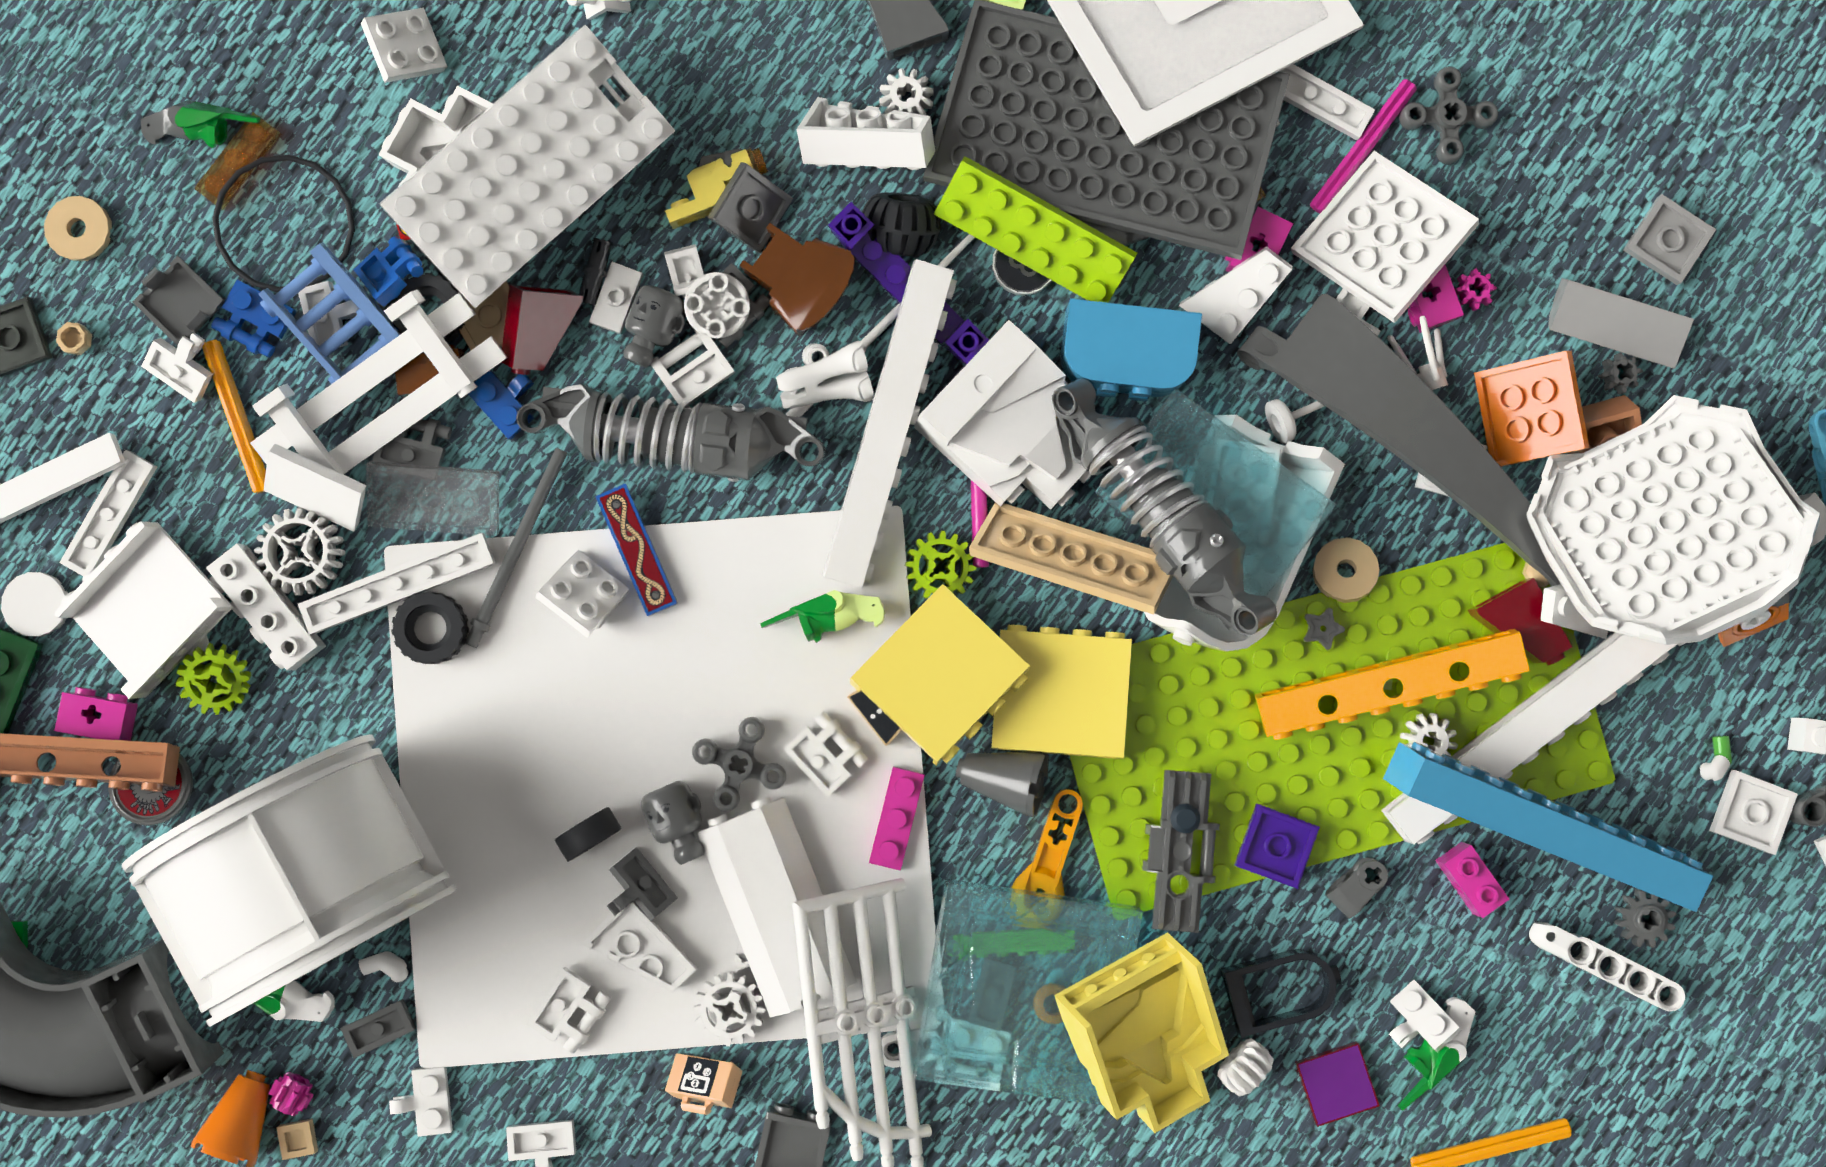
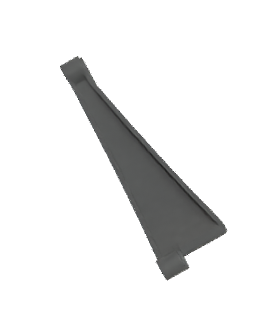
M1321 294L1287 340L1262 326H1257L1237 351L1238 357L1244 364L1255 370L1267 369L1280 375L1290 384L1353 424L1466 509L1530 566L1541 573L1551 587L1561 584L1547 562L1528 522L1526 514L1530 507V502L1488 451L1442 400L1398 355L1337 299L1328 294Z

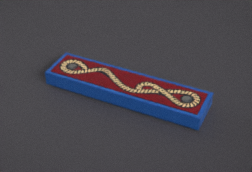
M627 484L620 485L595 496L646 615H653L678 604Z

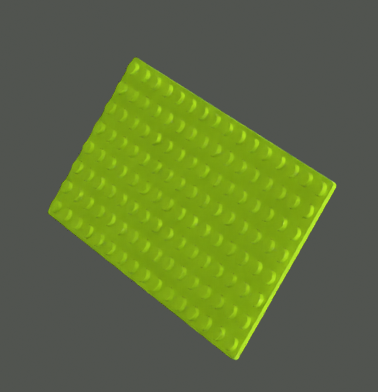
M1501 543L1380 576L1369 595L1356 602H1338L1336 599L1330 596L1327 597L1323 593L1284 602L1278 617L1267 634L1246 649L1221 651L1196 643L1188 646L1172 638L1173 633L1132 644L1124 758L1113 759L1069 755L1113 915L1116 918H1123L1154 908L1156 873L1144 871L1142 867L1143 860H1148L1150 836L1145 834L1146 823L1160 825L1164 770L1211 774L1208 822L1220 823V828L1216 830L1213 876H1216L1215 883H1204L1202 885V896L1266 878L1234 865L1256 803L1320 827L1306 867L1404 841L1381 809L1403 793L1385 781L1383 777L1399 742L1408 744V740L1400 738V733L1410 734L1411 732L1405 723L1412 721L1417 724V714H1423L1427 719L1430 713H1435L1438 716V722L1442 719H1448L1449 725L1446 730H1456L1457 733L1454 737L1449 738V742L1456 743L1458 747L1457 749L1448 748L1446 751L1451 756L1581 658L1572 629L1562 627L1572 645V648L1563 652L1566 656L1564 659L1547 666L1546 662L1533 663L1527 658L1530 671L1521 673L1522 678L1511 682H1502L1501 678L1488 682L1489 686L1483 689L1470 691L1468 687L1455 690L1456 694L1451 697L1436 699V696L1433 695L1422 698L1423 703L1419 705L1403 707V703L1390 706V711L1383 714L1371 715L1369 711L1357 714L1358 719L1351 722L1338 723L1337 719L1325 722V727L1319 730L1306 731L1305 728L1293 730L1292 736L1275 740L1273 736H1266L1255 694L1494 634L1474 619L1468 610L1524 580L1525 577L1522 572L1526 561L1506 543ZM1550 584L1547 585V586H1545V587H1541V588H1540V590L1542 591L1543 594H1544V588L1551 587ZM1327 608L1333 610L1334 622L1343 626L1345 631L1333 637L1330 650H1326L1318 641H1304L1308 631V624L1304 617L1305 614L1319 616ZM1322 625L1320 630L1324 632L1326 627ZM1463 662L1452 664L1449 670L1450 677L1453 680L1467 678L1469 674L1468 666ZM1393 678L1392 689H1383L1384 693L1388 697L1400 695L1403 691L1402 682ZM1331 695L1321 697L1318 702V708L1322 713L1335 711L1338 706L1336 698ZM1594 707L1590 710L1591 715L1585 721L1578 725L1573 723L1564 730L1565 735L1560 740L1551 745L1547 743L1538 750L1539 755L1525 765L1520 763L1511 770L1513 774L1507 780L1518 784V787L1525 790L1529 788L1539 792L1550 800L1612 784L1615 780V775L1596 708ZM1424 736L1423 743L1433 746L1434 739ZM1458 816L1448 824H1440L1433 831H1441L1470 823L1471 821ZM1203 830L1193 831L1190 873H1200ZM1174 876L1170 881L1171 890L1177 894L1185 892L1188 888V880H1186L1185 876Z

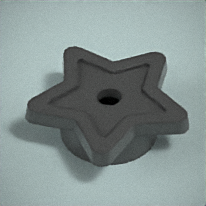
M1327 608L1319 616L1305 614L1304 616L1308 624V631L1304 641H1318L1326 650L1331 649L1333 637L1345 631L1343 626L1334 622L1333 610L1331 608ZM1322 625L1326 627L1324 632L1320 630Z

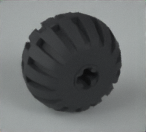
M892 192L878 193L867 201L862 211L874 224L868 231L870 239L874 241L877 238V242L882 246L883 252L887 253L888 251L893 255L919 256L926 254L934 246L940 233V217L934 215L936 206L933 202L923 197Z

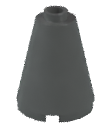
M1042 752L967 753L965 759L960 758L958 761L956 777L960 778L962 786L1025 816L1034 817L1038 814L1045 791L1043 782L1044 776H1048L1049 755Z

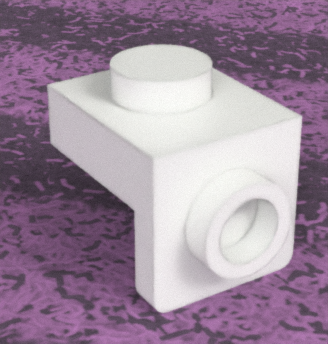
M696 244L664 252L676 296L682 295L685 298L690 285L697 278L704 275Z

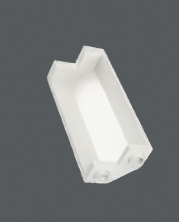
M768 796L751 803L753 810L731 819H728L727 815L723 814L708 820L709 827L697 833L771 1018L803 1008L792 903L823 896L785 798L771 802ZM824 909L807 913L816 999L822 998V1000L833 996ZM841 942L845 985L848 988L856 984L857 980Z

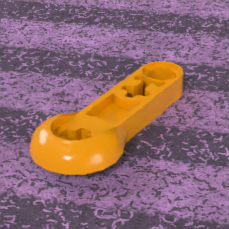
M1063 789L1056 793L1033 862L1016 878L1010 889L1009 900L1012 910L1018 918L1029 924L1040 925L1050 922L1058 916L1064 904L1065 894L1061 872L1083 807L1082 798L1072 789ZM1069 794L1076 798L1077 807L1073 812L1064 813L1059 809L1058 803L1063 795ZM1054 813L1065 819H1073L1070 826L1064 822L1062 832L1066 834V839H1060L1057 844L1052 843L1053 838L1048 835L1050 829L1056 830L1059 820H1052ZM1037 888H1041L1044 890L1042 895H1046L1045 902L1039 901L1037 906H1033L1030 904L1032 899H1028L1029 892L1035 893Z

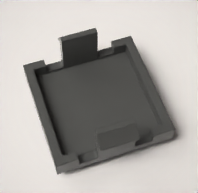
M177 255L165 272L154 267L141 282L148 289L143 294L140 293L132 302L178 346L183 336L190 339L192 333H197L223 306L225 299Z

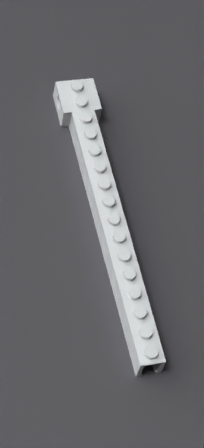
M1816 493L1799 496L1803 502L1820 513V521L1811 547L1823 540L1826 535V506ZM1614 632L1452 755V757L1461 761L1466 766L1471 767L1473 765L1485 770L1491 776L1498 779L1499 777L1508 779L1513 774L1511 770L1520 763L1525 765L1539 755L1538 750L1545 744L1551 745L1560 740L1565 735L1564 730L1573 723L1578 725L1585 721L1591 715V709L1598 704L1604 705L1617 696L1616 690L1624 684L1628 686L1639 680L1643 676L1642 671L1651 664L1655 666L1661 663L1670 655L1668 653L1670 649L1685 643L1664 645ZM1404 793L1381 809L1402 839L1411 844H1421L1434 835L1433 830L1442 823L1448 824L1458 817L1409 797Z

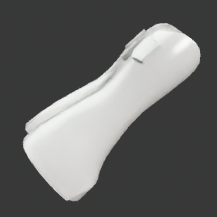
M853 342L821 360L787 369L778 375L776 380L778 389L783 391L780 395L783 408H797L835 399H853L863 402L873 400V388L869 375L866 372L868 371V365L861 342Z

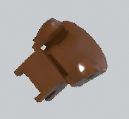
M769 223L766 229L772 234L770 236L772 240L753 266L743 260L740 267L745 271L744 274L769 291V295L772 297L769 304L774 313L779 315L800 337L808 329L814 327L825 318L839 302L854 272L855 259L851 251L824 242L817 237L812 242L807 240L802 245Z

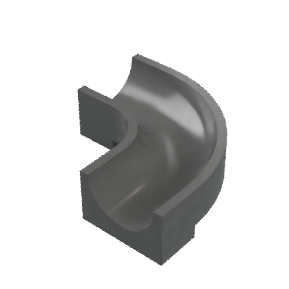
M0 901V1110L36 1117L70 1118L99 1114L119 1109L138 1101L141 1104L202 1075L224 1054L219 1041L210 1043L196 1033L183 1015L170 984L167 969L169 949L163 938L99 968L83 971L64 970L43 962L26 948L17 935Z

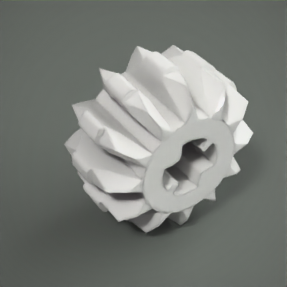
M902 68L898 70V79L889 74L887 76L889 85L880 86V92L885 96L879 99L880 106L887 107L885 114L897 110L926 115L924 109L932 108L933 102L928 98L933 96L934 92L933 88L925 87L928 83V78L924 76L916 80L917 70L915 69L910 72L909 77L905 76V71ZM906 91L911 92V98H908L907 102L901 101V96H904Z
M1430 713L1427 719L1423 714H1417V724L1412 721L1405 723L1406 727L1411 731L1410 734L1400 733V738L1408 740V744L1405 745L1411 747L1413 742H1417L1432 749V752L1439 755L1443 753L1451 756L1446 750L1448 748L1457 749L1458 747L1456 743L1449 742V738L1457 734L1456 730H1446L1449 720L1442 719L1438 722V716L1435 713ZM1424 736L1434 739L1433 746L1423 743Z
M1250 1038L1240 1042L1237 1047L1232 1048L1229 1056L1225 1057V1060L1220 1064L1217 1076L1222 1081V1084L1240 1097L1251 1093L1255 1087H1259L1260 1083L1266 1079V1075L1272 1069L1274 1058L1263 1045Z

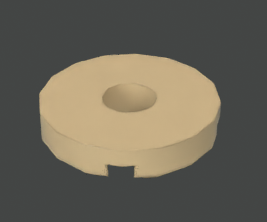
M71 196L58 201L48 211L44 222L45 238L49 246L58 255L73 261H89L99 256L108 247L111 239L109 236L110 229L112 230V221L107 211L94 200L83 196ZM77 221H84L86 229L83 235L73 237L71 233L72 225Z
M1340 538L1332 540L1321 548L1316 555L1312 571L1315 584L1321 593L1336 599L1338 602L1348 603L1359 601L1369 595L1377 583L1380 569L1378 559L1369 546L1360 540ZM1342 563L1350 564L1355 570L1354 576L1349 578L1342 577L1337 572V566Z

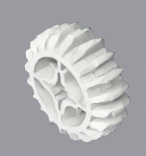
M301 507L297 508L295 514L292 510L285 509L283 513L284 519L280 515H273L272 520L275 526L265 523L263 528L268 534L256 537L258 541L264 542L263 548L257 547L254 549L255 553L263 554V558L256 561L257 566L267 567L262 572V575L266 578L272 577L270 585L274 588L281 585L282 593L289 594L293 589L295 595L302 596L304 590L308 594L316 593V585L325 589L328 585L324 577L335 580L337 575L331 570L332 567L342 568L343 563L335 561L336 555H345V550L336 549V545L344 541L343 537H332L337 532L338 527L336 525L327 526L329 520L323 516L318 518V515L313 511L306 513V510ZM299 525L311 527L307 533H302L296 539L285 534L289 529ZM318 536L323 545L322 559L315 552V547L319 542ZM278 544L284 551V556L280 562L281 567L277 559ZM291 544L302 546L301 551L308 559L297 557L298 552ZM303 564L315 569L311 574L302 578L289 576L292 570H297Z

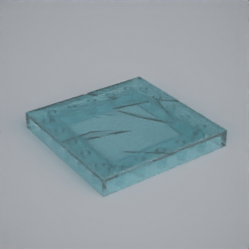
M945 879L913 1070L915 1080L1102 1105L1096 1088L1091 1082L1087 1068L1078 1059L1054 995L1137 950L1143 911L1136 906Z

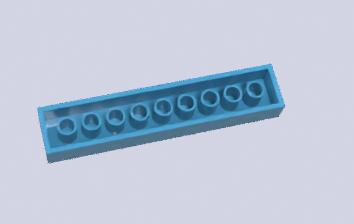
M1399 742L1383 777L1385 781L1409 797L1697 912L1713 878V875L1701 869L1703 866L1702 862L1686 856V853L1668 845L1664 847L1659 842L1641 834L1637 836L1631 833L1630 830L1615 823L1610 825L1593 814L1585 811L1581 813L1566 803L1558 800L1554 802L1547 799V796L1528 788V790L1518 787V784L1505 778L1499 777L1498 779L1493 777L1489 772L1476 766H1466L1449 755L1443 753L1439 755L1432 752V749L1417 742H1413L1411 747Z

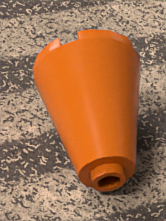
M247 1070L246 1075L238 1074L193 1138L191 1147L195 1149L202 1144L203 1147L200 1152L237 1164L239 1160L244 1161L246 1159L248 1160L246 1167H255L270 1090V1084L265 1082L267 1076L251 1070Z

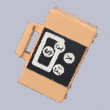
M677 1053L665 1091L673 1097L682 1099L681 1108L683 1111L708 1115L711 1113L713 1105L732 1108L743 1071L733 1062ZM690 1101L704 1103V1106L690 1104Z

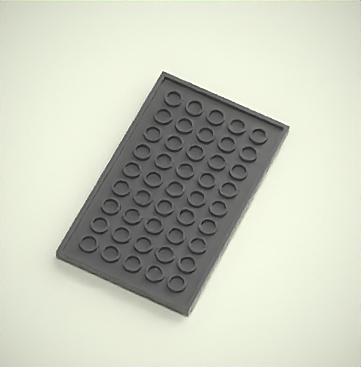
M974 0L935 134V153L925 169L923 179L925 182L948 187L962 159L966 156L1078 220L1241 260L1290 74L1277 72L1134 147L1058 18L988 1Z

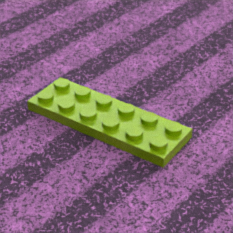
M966 156L962 159L934 212V215L1089 301L1108 303L1137 255V252Z

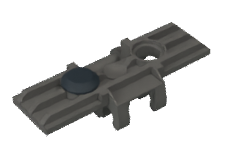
M1164 770L1160 825L1146 823L1145 834L1150 836L1148 860H1143L1142 867L1144 871L1156 873L1152 929L1199 933L1202 885L1204 883H1215L1216 876H1213L1216 830L1220 828V823L1208 822L1210 773ZM1203 830L1199 874L1190 873L1193 831ZM1176 875H1183L1188 880V888L1183 893H1174L1170 888V881Z

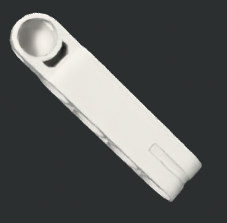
M1546 922L1533 923L1529 931V937L1539 948L1663 1010L1676 1011L1684 1004L1685 992L1676 982L1586 937L1569 933ZM1580 942L1582 946L1581 953L1577 957H1572L1570 951L1572 945ZM1605 957H1610V968L1602 972L1600 969L1601 961ZM1639 972L1640 982L1632 987L1630 985V978L1633 973ZM1668 986L1670 990L1669 997L1661 1002L1660 992Z

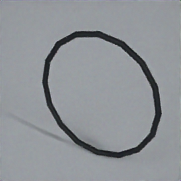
M292 155L261 157L236 170L219 191L212 216L215 243L229 268L252 286L263 289L269 288L273 292H279L283 287L263 283L251 278L234 265L221 241L219 215L224 197L242 174L263 163L291 161L314 168L334 184L346 205L349 230L343 252L338 257L341 263L348 256L355 232L352 203L338 179L316 162ZM328 273L325 276L321 275L307 286L321 283L331 276Z

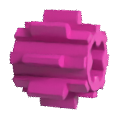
M1477 268L1473 269L1468 277L1464 274L1460 275L1457 278L1460 287L1455 289L1456 295H1459L1461 299L1459 301L1460 305L1469 304L1472 311L1479 309L1481 303L1486 306L1492 302L1489 293L1497 289L1489 281L1491 274L1480 275L1481 272H1478ZM1474 284L1475 289H1480L1478 295H1476L1475 291H1470L1469 287Z
M287 1072L283 1077L280 1076L279 1079H276L268 1093L272 1095L269 1103L272 1104L274 1109L283 1114L296 1116L299 1111L302 1112L309 1105L314 1095L310 1092L313 1084H310L308 1079L298 1074Z

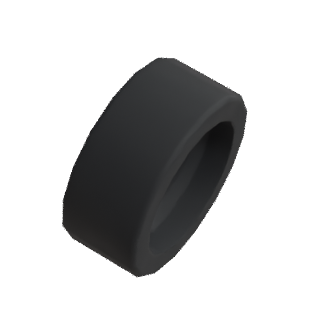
M606 807L567 830L554 841L566 861L569 862L614 835L622 828L610 808Z

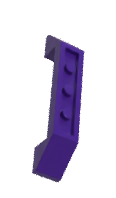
M850 202L827 226L843 247L851 251L854 259L901 305L911 267L899 255H893L888 251L887 253L883 252L882 246L877 242V238L874 241L870 239L868 231L874 224ZM945 302L943 311L948 312L946 322L942 331H936L934 339L967 365L986 345L989 339L969 319L963 320Z

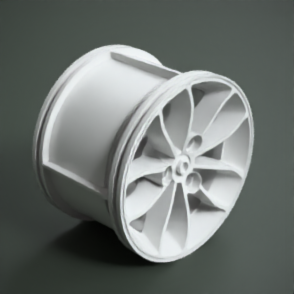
M373 735L360 736L329 748L238 792L158 837L122 863V868L126 873L134 872L129 880L132 886L136 888L195 997L200 1012L203 1013L208 1010L212 1018L206 1021L209 1027L457 890L454 884L449 887L446 885L444 880L450 876L443 867L383 757L381 749H372V746L376 743Z

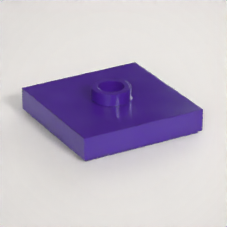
M1256 803L1234 865L1298 889L1320 827Z

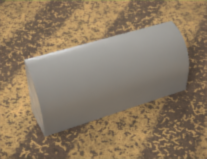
M1561 278L1551 307L1548 326L1552 331L1675 369L1694 319Z

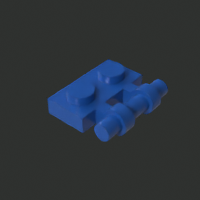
M398 236L390 238L389 246L383 252L376 248L353 269L374 299L383 307L391 300L397 298L402 289L407 286L403 279L407 274H411L413 277H420L423 274L422 261L415 253H412L410 245Z
M237 279L222 306L223 309L233 313L230 320L225 321L220 317H216L211 324V328L220 332L221 337L229 341L236 340L245 345L246 349L255 355L260 353L270 358L275 351V346L266 342L270 333L282 339L288 327L277 315L273 318L264 310L260 304L263 300L259 296L261 291ZM284 304L285 308L294 317L297 311ZM245 320L258 326L255 334L252 335L241 329Z

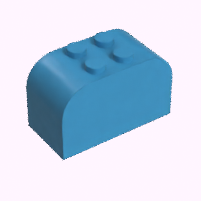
M1070 298L1065 311L1061 347L1063 371L1071 382L1077 379L1088 380L1094 389L1097 390V396L1116 397V393L1129 394L1128 399L1148 401V397L1169 395L1180 388L1195 369L1202 313Z

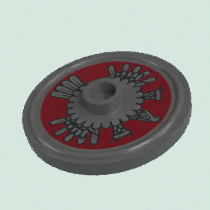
M179 753L175 787L163 786L162 792L141 790L142 785L130 784L129 790L108 788L110 800L116 811L132 823L146 826L165 823L176 817L185 808L190 799L193 789L191 768L186 759ZM119 759L112 768L110 776L119 772L121 768Z

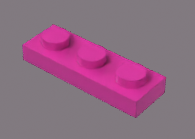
M893 766L869 863L901 871L925 774Z

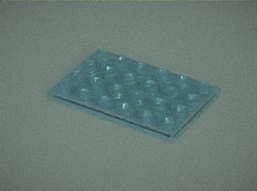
M1175 388L1147 424L1146 432L1153 435L1152 445H1161L1163 447L1161 458L1170 457L1173 459L1172 470L1184 471L1182 481L1194 484L1193 494L1203 495L1204 500H1207L1215 510L1223 511L1230 518L1233 524L1232 530L1246 546L1243 560L1244 592L1257 596H1267L1336 508V503ZM1147 438L1142 439L1134 448L1136 452L1142 449ZM1152 451L1144 455L1142 459L1148 464L1153 460L1158 451ZM1163 463L1157 467L1165 468L1168 463ZM1123 477L1107 488L1099 486L1095 491L1097 496L1119 512L1122 504L1126 501L1127 494L1118 500H1112L1110 497L1113 490L1124 481ZM1133 510L1120 512L1130 520L1134 516Z

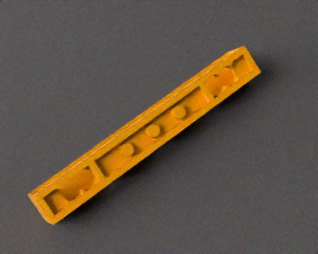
M1510 629L1255 694L1266 736H1273L1275 740L1292 736L1293 730L1305 728L1306 731H1315L1324 728L1325 722L1337 719L1338 723L1351 722L1358 719L1357 714L1369 711L1371 715L1383 714L1390 711V706L1403 703V707L1419 705L1423 703L1422 698L1433 695L1436 696V699L1451 697L1456 694L1455 690L1468 687L1470 691L1483 689L1489 686V681L1500 678L1502 682L1515 681L1522 678L1521 673L1530 670L1521 634L1515 629ZM1456 662L1465 663L1469 668L1467 678L1453 680L1449 674L1452 664ZM1392 678L1400 680L1403 684L1402 693L1388 697L1383 690L1385 682ZM1325 695L1335 697L1338 702L1337 709L1332 712L1322 713L1318 708L1320 698Z

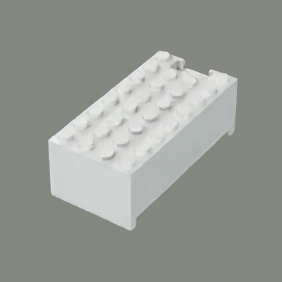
M586 25L575 31L534 69L379 203L474 308L481 304L675 132L674 128L646 95H642L615 63L614 57ZM610 78L627 98L625 101L606 81ZM603 84L620 106L615 108L598 87Z

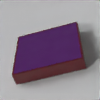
M1357 1041L1295 1061L1317 1127L1380 1106Z

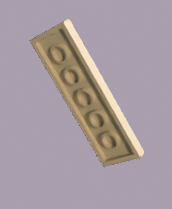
M996 502L994 503L969 547L970 556L1153 615L1173 578V575H1167L1161 570L1155 560L1156 554L1150 548L1005 503L1001 507Z

